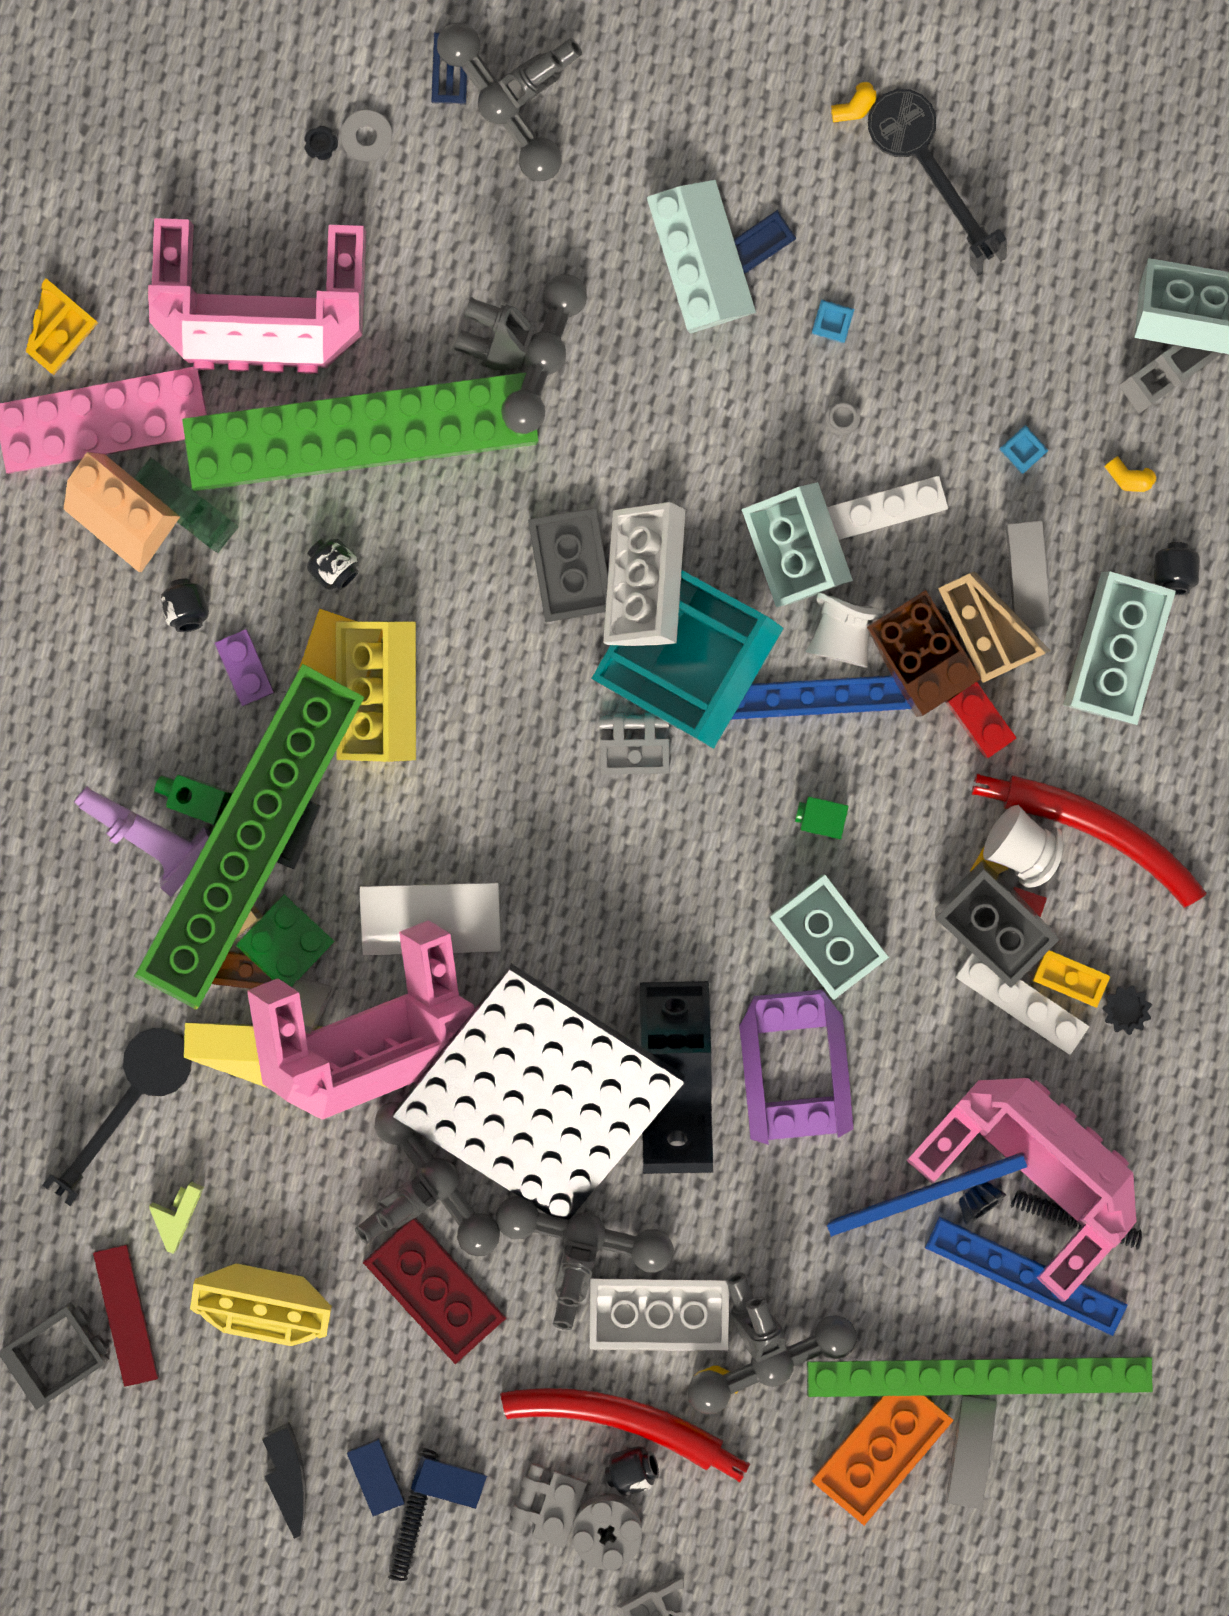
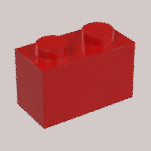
M977 682L945 702L984 758H990L1016 739L1014 733Z

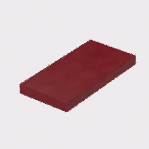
M416 1217L401 1226L362 1262L455 1365L507 1318Z

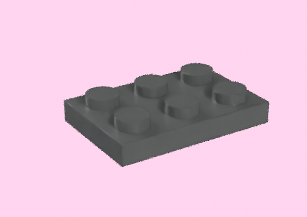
M596 508L528 519L545 623L605 613L608 575Z

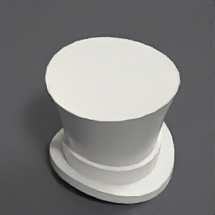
M818 593L817 603L823 608L821 612L823 616L805 652L868 668L869 631L867 627L873 623V620L882 618L884 610L869 606L853 605L838 598Z
M1014 805L1007 809L992 827L985 843L983 857L985 860L1015 870L1016 876L1019 877L1018 881L1025 887H1036L1048 881L1059 866L1063 851L1062 831L1056 827L1053 828L1052 832L1046 828L1042 829L1019 805Z

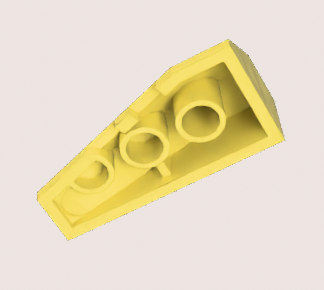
M185 1023L184 1058L266 1087L262 1084L253 1024Z

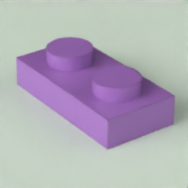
M247 629L215 642L242 706L275 693Z

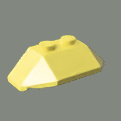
M235 1263L195 1279L190 1310L196 1314L200 1313L207 1322L223 1333L293 1346L308 1342L316 1337L322 1338L327 1336L332 1306L302 1276Z

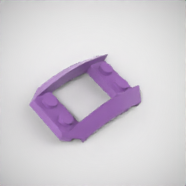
M823 989L754 996L747 1008L745 1017L741 1024H739L750 1139L769 1145L768 1140L835 1133H837L839 1138L853 1130L843 1016L833 1005L831 999ZM826 1027L833 1096L765 1103L758 1033Z

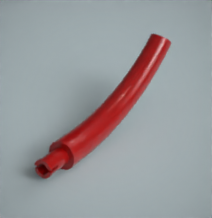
M976 773L974 782L987 785L988 787L973 786L972 795L1004 801V809L1019 805L1026 814L1067 825L1101 840L1148 871L1176 898L1183 908L1197 902L1207 894L1196 878L1172 853L1145 831L1115 812L1087 798L1045 783L1014 775L1010 777L1009 781Z
M562 1388L523 1389L500 1393L507 1419L555 1417L607 1425L636 1434L664 1446L706 1471L710 1466H713L739 1483L744 1477L743 1474L747 1472L750 1466L749 1462H745L721 1448L723 1440L673 1414L634 1400L605 1393Z

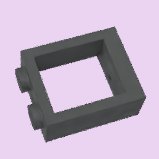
M72 1302L0 1350L1 1359L36 1410L106 1364L109 1360L107 1353L110 1351L107 1344L100 1335H93L87 1326L90 1324L87 1314L80 1306L75 1308ZM67 1317L94 1360L47 1390L20 1350V1347Z

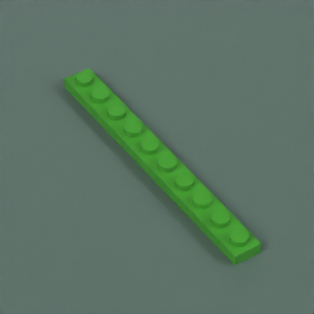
M1152 1357L807 1361L808 1397L1153 1392Z

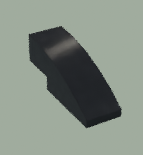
M288 1422L265 1433L262 1438L275 1466L268 1470L264 1477L295 1539L301 1536L304 1527L306 1481L299 1445L291 1424Z

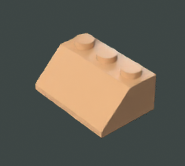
M87 452L67 480L64 510L138 572L144 570L180 518L177 513L105 454Z

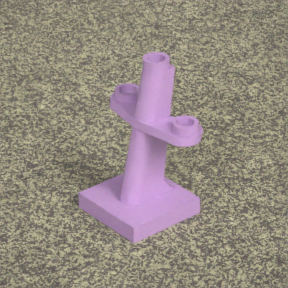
M88 786L74 800V803L80 809L109 827L106 832L111 837L109 841L117 844L124 837L162 864L164 873L159 878L160 888L170 897L185 882L211 834V831L204 826L190 842L96 793Z

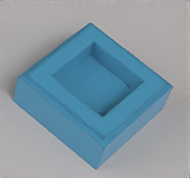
M821 299L811 334L845 343L855 309Z
M1026 425L999 448L1021 474L1026 472L1049 451Z

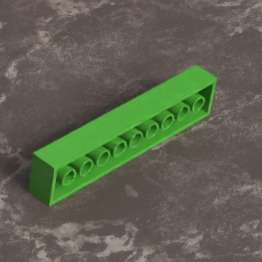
M526 372L183 418L193 491L537 445V429L528 434L515 433L507 428L501 413L502 404L506 397L521 389Z
M304 664L301 665L134 975L135 978L194 1009L199 1008L364 699L362 695Z

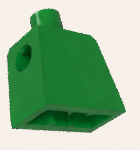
M177 774L175 780L161 775L154 788L155 795L168 799L166 803L167 808L215 825L233 793L229 790Z

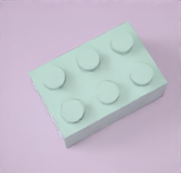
M1148 258L1139 284L1134 338L1229 354V272Z
M818 482L799 486L742 509L776 608L801 601L853 581Z
M822 874L769 915L833 1000L889 958L825 874Z

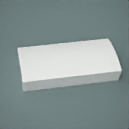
M671 502L613 510L604 644L644 646L676 643L685 509Z
M499 883L360 886L363 955L402 954L399 931L428 920L451 934L453 953L501 952Z
M591 1279L590 1350L728 1351L729 1288L726 1281Z

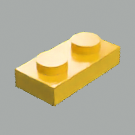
M1049 950L1041 958L1032 981L1097 1008L1110 976Z

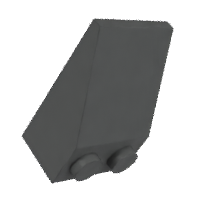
M984 860L935 907V919L1010 988L1060 940L1022 897Z

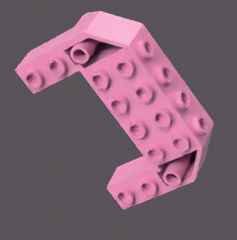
M154 218L152 285H148L149 321L185 361L193 364V369L214 370V364L228 365L229 371L247 372L249 371V366H263V372L283 373L284 367H298L297 373L318 374V368L327 369L363 335L366 230L364 226L329 225L326 291H317V298L197 294L191 287L194 230L192 222L189 219Z
M429 920L399 931L408 994L314 1030L311 1034L305 1033L298 991L280 979H275L247 990L262 1084L287 1102L323 1120L418 1081L474 1010L472 1003L459 996L451 934Z
M1029 1078L978 1080L906 1161L933 1184L978 1133L1006 1158L1021 1152L1025 1153L1029 1165L1020 1171L1082 1226L1036 1277L1061 1301H1066L1111 1249L1121 1242L1136 1223L1133 1172L1127 1167L1129 1162L1115 1150L1110 1152L1101 1144L1103 1139L1090 1127L1087 1126L1084 1129L1075 1121L1077 1116L1063 1103L1060 1105L1056 1104L1049 1097L1050 1091L1037 1080L1034 1082Z

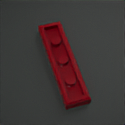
M128 1244L94 1251V1261L124 1387L157 1380L159 1378Z

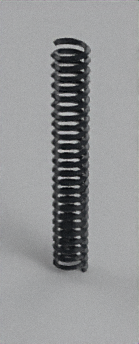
M1021 1189L1015 1193V1197L1010 1205L1011 1208L1014 1207L1018 1196L1016 1210L1019 1209L1021 1200L1024 1197L1021 1211H1024L1026 1202L1029 1199L1026 1209L1027 1213L1030 1212L1031 1204L1034 1201L1032 1215L1035 1214L1037 1204L1039 1203L1036 1215L1037 1217L1040 1216L1042 1206L1044 1205L1042 1218H1045L1047 1209L1050 1206L1047 1219L1050 1220L1052 1211L1055 1208L1052 1221H1056L1058 1211L1060 1210L1057 1222L1058 1224L1061 1223L1065 1210L1056 1202L1048 1201L1047 1198H1038L1037 1195L1032 1197L1031 1193L1027 1194L1026 1191L1022 1193ZM1065 1212L1063 1225L1067 1223L1069 1215L1067 1212ZM1071 1216L1068 1222V1227H1070L1073 1222V1217ZM1076 1220L1073 1225L1074 1229L1077 1227L1078 1224ZM1131 1228L1125 1245H1129L1131 1235L1134 1233L1130 1246L1131 1248L1134 1247L1136 1237L1139 1235L1136 1244V1250H1138L1142 1240L1141 1229L1137 1231L1136 1228ZM1125 1237L1121 1240L1120 1244L1124 1243Z
M420 1448L423 1452L433 1454L419 1453L420 1457L425 1456L432 1459L439 1457L438 1453L433 1450ZM413 1490L409 1492L424 1498L409 1495L408 1498L422 1503L407 1501V1504L422 1509L411 1506L405 1507L409 1511L420 1514H414L409 1511L404 1512L405 1515L418 1519L405 1516L403 1520L414 1522L418 1525L408 1522L401 1523L405 1526L400 1528L401 1531L414 1535L399 1533V1536L404 1538L397 1539L401 1543H397L396 1546L399 1548L394 1550L400 1554L393 1555L397 1559H393L392 1562L395 1564L390 1565L391 1568L396 1570H389L393 1575L388 1576L389 1579L395 1581H406L408 1579L407 1575L409 1574L408 1570L411 1568V1559L414 1558L412 1554L415 1553V1543L418 1542L416 1538L419 1537V1527L422 1526L420 1522L423 1521V1511L426 1510L424 1506L427 1505L426 1500H428L427 1495L414 1492Z

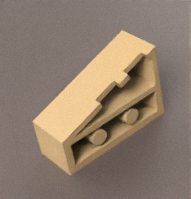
M976 572L969 573L938 588L983 683L1051 651Z

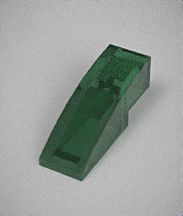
M152 457L149 458L134 478L180 516L177 521L178 524L216 553L220 552L239 528L236 523Z

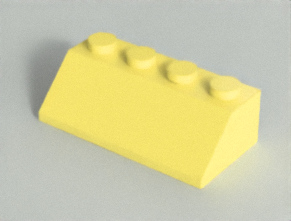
M336 622V682L364 697L336 750L337 760L381 762L416 760V622ZM381 630H383L382 640H381V642H377V641H378V638H379V635H380V632H381ZM368 670H371L370 676L366 677Z

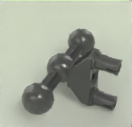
M452 23L445 26L440 32L437 41V51L440 58L448 65L463 68L480 92L478 108L481 115L491 123L503 124L521 150L519 165L522 173L535 181H547L553 178L559 172L562 162L559 147L549 139L537 138L519 111L521 106L559 79L560 71L582 55V50L577 42L570 38L553 51L550 50L543 54L539 53L518 66L502 80L497 81L478 55L480 39L477 32L469 25L463 23Z
M561 274L553 277L544 288L543 297L549 312L542 331L533 334L535 326L531 325L521 311L513 306L506 304L505 306L501 305L500 308L473 297L470 298L464 318L493 328L495 336L489 340L461 329L454 350L483 360L482 363L485 364V367L493 370H504L514 367L521 369L523 361L528 367L521 389L507 396L502 404V419L507 428L515 433L528 434L533 432L545 420V405L540 395L547 376L557 372L566 361V347L561 337L569 317L577 315L584 308L587 300L585 286L580 279L573 275Z
M389 1102L383 1105L375 1117L374 1128L376 1133L385 1143L400 1145L417 1168L416 1176L378 1202L376 1212L355 1228L361 1241L368 1244L385 1230L389 1231L392 1228H399L440 1200L459 1225L457 1240L460 1248L473 1256H486L492 1253L499 1243L500 1229L496 1221L489 1215L475 1213L457 1189L459 1174L455 1165L448 1159L434 1158L416 1134V1131L393 1117L394 1110L400 1102Z
M512 1196L503 1201L496 1212L498 1228L503 1235L511 1239H524L534 1232L565 1241L566 1245L555 1287V1292L559 1299L553 1320V1326L562 1330H571L573 1327L578 1304L586 1298L596 1254L600 1249L631 1256L636 1266L647 1273L659 1272L665 1269L674 1257V1247L666 1233L658 1229H647L637 1236L606 1229L601 1219L592 1213H578L569 1220L540 1213L531 1200L519 1196Z
M744 1273L732 1274L726 1278V1283L734 1303L731 1313L736 1328L748 1352L752 1355L751 1363L724 1375L711 1370L699 1372L691 1379L687 1387L689 1403L700 1413L707 1415L717 1414L726 1408L731 1394L758 1382L769 1387L781 1386L790 1379L794 1366L819 1355L834 1360L846 1357L853 1351L857 1343L856 1330L853 1324L846 1318L837 1315L828 1316L817 1324L813 1332L814 1336L785 1347L786 1338L782 1327L771 1315L765 1298H753Z

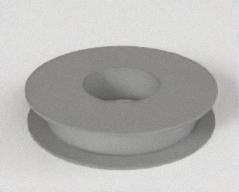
M360 110L351 114L343 123L340 133L341 143L344 150L352 158L363 162L374 161L388 151L392 142V129L387 119L380 113L373 110ZM371 127L376 131L377 137L372 145L363 146L357 141V133L361 128Z

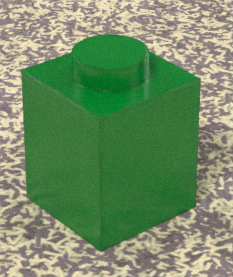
M807 796L806 803L799 802L795 822L801 823L799 829L801 831L841 840L849 806Z

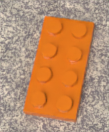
M881 1396L815 1473L811 1481L865 1526L954 1420L927 1396Z

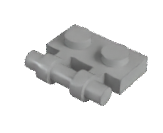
M613 712V716H599L600 730H613L614 740H600V775L670 774L669 739H655V729H669V723L649 712H644V715L624 716V712ZM624 729H645V739L624 740Z
M532 1463L528 1475L523 1476L521 1482L523 1489L518 1504L513 1505L510 1513L513 1518L509 1529L516 1533H522L526 1522L534 1523L536 1525L532 1533L533 1538L565 1548L587 1481L554 1470L551 1482L549 1483L541 1480L544 1467ZM536 1492L546 1495L540 1512L530 1509Z

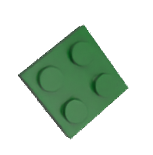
M284 894L236 946L272 980L280 979L290 987H293L296 980H299L335 941Z

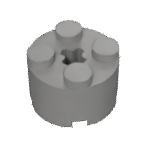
M603 1494L586 1500L579 1507L573 1522L572 1539L576 1552L587 1564L603 1570H617L631 1561L638 1552L642 1539L641 1520L634 1505L626 1498L616 1494ZM609 1525L613 1526L614 1536L607 1535L606 1538L601 1536L600 1527L606 1529Z

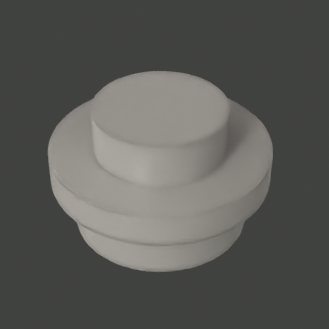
M843 400L837 401L828 408L825 421L830 431L844 436L851 434L857 429L860 423V413L853 403Z

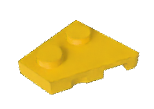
M46 278L42 283V293L38 309L35 311L32 333L29 335L26 352L52 375H55L98 322Z

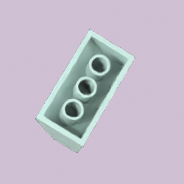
M716 180L683 185L648 196L647 201L687 331L691 334L756 313Z
M1111 571L1101 572L1063 703L1064 706L1134 725L1138 724L1175 596V590Z

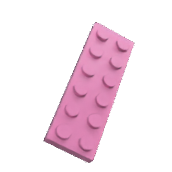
M189 367L0 403V443L6 473L82 460L87 452L109 455L185 440L182 419L207 415L199 370Z

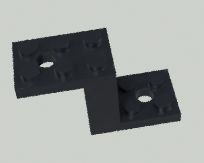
M709 981L640 982L641 1047L685 1075L683 1085L642 1132L643 1174L713 1173ZM673 1008H678V1009H681L682 1011H680V1012H670V1011H668V1010H669V1009H673ZM674 1141H682L685 1144L681 1146H674L670 1143Z

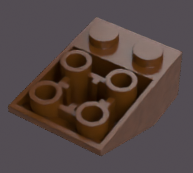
M926 590L867 627L893 679L916 717L927 714L981 679Z

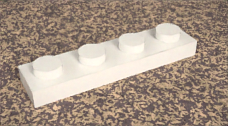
M936 476L827 507L838 540L945 511L948 510L940 477Z
M972 952L955 976V978L1069 1055H1071L1089 1028L1087 1024L1022 980H1019L1010 988Z

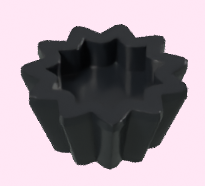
M1133 985L1126 990L1118 986L1115 994H1107L1108 1004L1104 1005L1102 1010L1108 1014L1105 1022L1113 1024L1115 1032L1124 1030L1128 1035H1131L1134 1028L1140 1031L1143 1030V1022L1151 1019L1147 1011L1152 1007V1004L1145 1001L1146 993L1144 991L1136 992Z
M988 1181L971 1188L959 1199L965 1224L973 1223L995 1208L997 1204L1003 1201L1006 1194Z

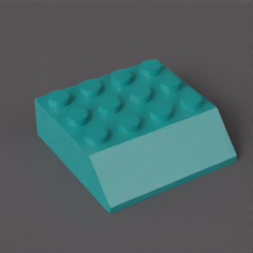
M681 570L676 643L644 646L610 645L591 679L714 749L784 628L761 612Z

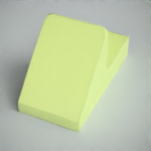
M191 1182L187 1189L180 1187L173 1206L178 1208L177 1212L154 1202L149 1205L167 1252L174 1254L177 1251L202 1194L203 1186Z

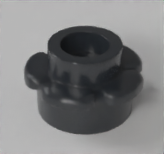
M326 126L310 129L304 137L306 142L304 149L311 158L317 157L319 160H327L332 157V152L338 147L337 137ZM319 140L324 141V145L321 147L317 144Z

